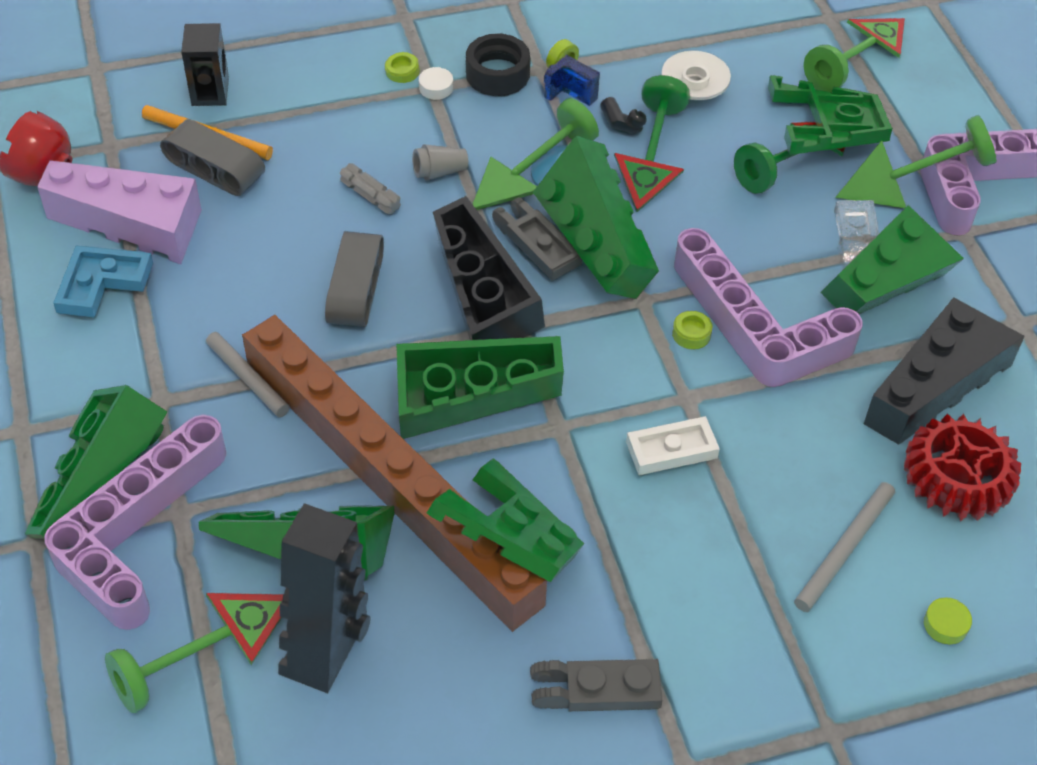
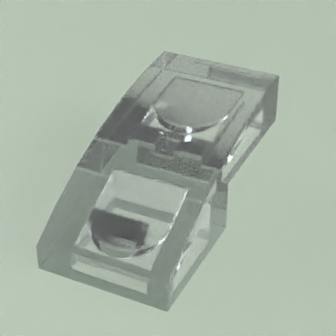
M873 200L836 201L834 214L840 237L837 250L842 270L879 234Z

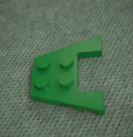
M770 75L768 90L772 102L807 103L816 123V126L786 125L784 139L789 154L880 143L881 140L882 142L890 141L893 128L878 94L833 86L832 92L815 89L813 82L800 80L799 85L795 86L782 83V76Z
M494 458L484 464L473 478L475 483L504 503L492 514L486 516L451 489L435 498L426 512L439 522H442L446 515L464 525L461 534L474 541L484 536L503 546L500 552L501 556L549 582H552L576 557L585 544L577 537L571 527L561 522Z

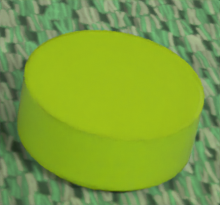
M568 39L558 41L547 55V67L557 75L566 74L575 66L579 57V48Z
M407 52L391 55L385 62L386 75L390 80L398 83H407L415 80L420 74L417 57Z
M685 311L675 318L672 336L675 342L683 348L700 349L710 342L713 325L705 314L698 311Z
M943 597L934 600L929 605L923 622L925 630L930 637L937 642L950 645L964 640L971 628L972 616L969 609L960 601Z

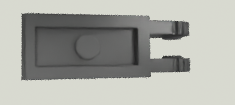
M518 197L511 201V209L516 218H518L517 220L506 212L503 207H498L492 211L493 221L500 228V231L504 235L507 234L551 281L582 265L581 257L567 238L539 210H534L524 199Z
M658 659L567 661V664L559 660H544L534 663L530 667L531 679H534V681L543 683L567 682V690L559 686L550 688L540 687V689L531 693L533 706L540 709L568 708L569 712L651 710L659 709L662 706L663 700Z

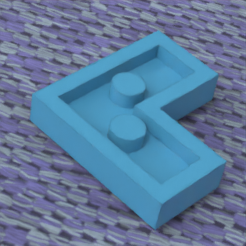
M76 245L53 302L56 313L95 317L105 288L144 292L153 266L151 253Z

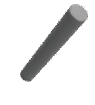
M218 332L211 333L206 339L207 345L277 417L286 415L290 406Z

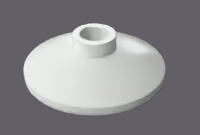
M684 51L671 56L664 63L661 74L672 76L685 83L690 90L691 100H707L721 95L728 88L731 79L730 70L724 61L713 54L702 51Z

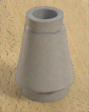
M423 144L421 148L414 149L412 162L415 176L417 178L424 177L428 181L461 170H467L468 154L466 149Z

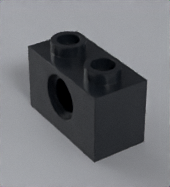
M221 23L185 24L181 54L191 106H227L229 73Z

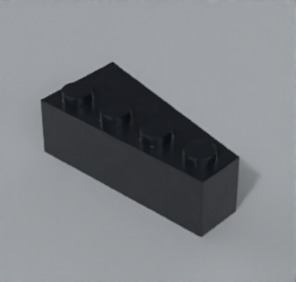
M953 297L873 394L863 424L896 444H901L914 435L920 426L925 427L932 418L936 419L937 414L944 409L954 407L962 401L964 395L974 388L979 389L987 384L990 378L997 372H1004L1011 367L1025 336Z
M305 503L281 544L280 586L286 589L280 603V617L288 620L286 625L287 631L283 630L279 635V649L287 651V654L278 663V674L328 694L355 641L361 642L364 639L370 625L371 617L367 615L366 610L368 593L364 591L366 571L362 568L361 564L363 545L359 543L357 522Z

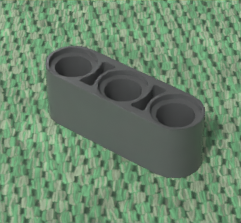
M191 119L185 120L160 142L162 153L171 163L235 196H240L265 172L264 162L256 152Z
M344 231L326 298V323L358 327L367 326L383 259V235Z

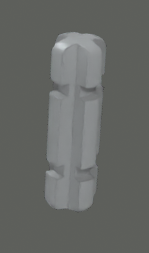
M349 163L345 168L341 169V182L350 188H354V191L372 204L378 205V208L385 213L393 214L395 210L400 208L401 198L399 195L387 189L386 186L366 172H362L363 170L353 163Z

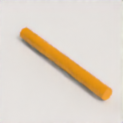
M145 105L142 109V118L176 129L188 119L149 105ZM200 123L253 150L262 159L269 160L272 156V146Z

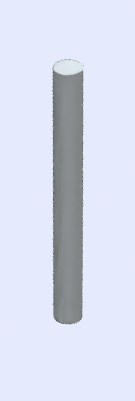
M882 482L795 599L794 603L798 609L803 612H809L895 494V489L891 484Z

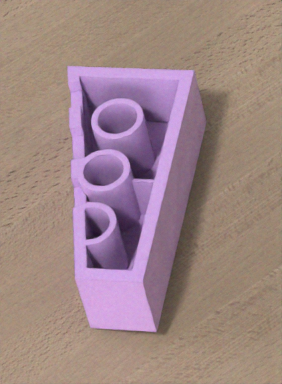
M50 160L37 186L48 219L88 233L92 230L102 232L106 235V239L117 243L125 240L137 244L139 250L151 253L152 255L155 251L166 254L170 261L181 264L202 210L196 179Z

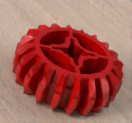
M948 414L941 421L932 418L926 424V427L920 426L907 446V455L904 460V470L908 472L906 476L907 484L916 486L914 489L915 497L928 498L927 509L935 505L942 508L943 517L949 514L950 511L957 514L960 522L967 517L968 513L977 521L984 517L985 513L993 517L1000 507L1004 508L1010 503L1013 493L1016 492L1020 484L1019 475L1022 463L1017 461L1018 449L1008 447L1009 436L998 437L996 435V426L989 429L982 426L981 417L974 423L969 422L964 414L957 421ZM943 450L944 453L940 457L932 458V454ZM991 475L992 481L982 484L981 480L983 477Z

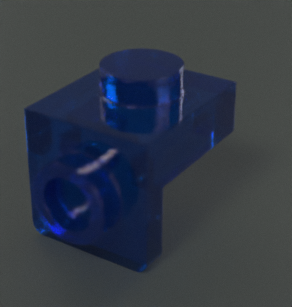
M566 55L547 69L544 75V97L551 101L563 91L590 106L598 99L600 72Z

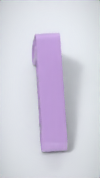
M1037 129L989 132L996 154L997 162L995 164L982 166L978 163L973 151L970 150L920 169L937 221L942 230L952 235H964L970 231L981 202L974 181L1037 177ZM967 134L934 135L928 141L923 159L967 142Z
M689 228L682 231L678 236L674 261L676 272L761 384L770 387L782 386L853 355L863 326L862 318L856 311L849 308H836L783 329L706 231L698 228Z
M208 415L195 416L53 523L46 531L44 536L45 545L57 571L113 625L120 629L129 630L142 625L148 619L150 606L139 577L111 551L221 465L226 457V448L221 425L218 420ZM97 572H103V573L99 574L98 576H92L93 574H95V573H97ZM133 598L127 603L119 604L124 599Z

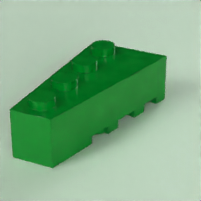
M575 135L533 191V194L604 290L609 294L637 299L659 272V269L642 230L637 229L632 219L634 211L630 202L624 200L618 186L621 181L616 170L610 168L606 158L609 156L605 144Z
M560 336L396 344L400 434L403 439L562 396L564 367Z

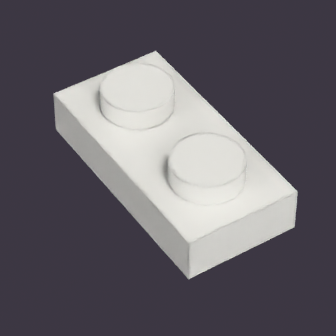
M706 416L628 432L626 444L638 475L718 459L720 450Z

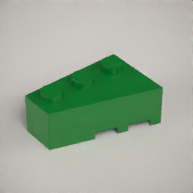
M908 205L820 293L835 308H849L861 314L887 302L895 296L912 291L926 282L943 277L964 258Z

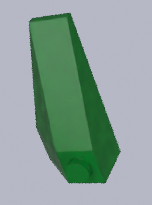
M128 385L94 390L69 434V437L75 440L73 447L66 454L59 456L54 467L58 470V474H60L58 481L51 483L44 490L25 535L30 538L45 539L46 531L53 523L118 475L148 446L154 444L163 431L164 425L161 423L167 411Z
M339 506V511H330V513L357 522L359 543L363 545L361 564L362 568L366 571L364 579L366 581L370 574L383 566L395 515L394 506ZM301 508L281 513L280 518H275V512L272 510L216 513L199 521V530L281 559L282 540Z

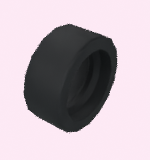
M503 33L487 34L478 37L469 44L466 50L467 81L475 90L491 96H507L518 92L526 86L530 78L531 58L529 48L522 40ZM502 59L510 61L515 66L505 70H493L485 68L480 64L489 60Z

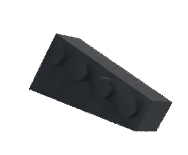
M467 196L433 211L438 241L469 339L525 338L544 328L545 321L541 297Z

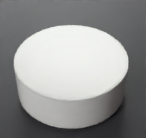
M440 67L424 70L419 75L420 93L432 100L448 97L453 92V75L448 70Z

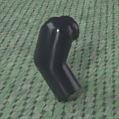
M613 97L605 98L600 103V108L611 128L632 135L643 130L642 126L645 125L647 118L642 111L633 109L629 112V115L624 114Z

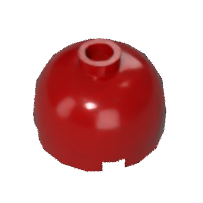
M32 111L26 112L16 121L5 139L12 144L8 154L1 151L0 170L4 176L28 186H38L50 160L72 163L73 158L70 155L71 142L67 131L58 121L40 111H37V114Z

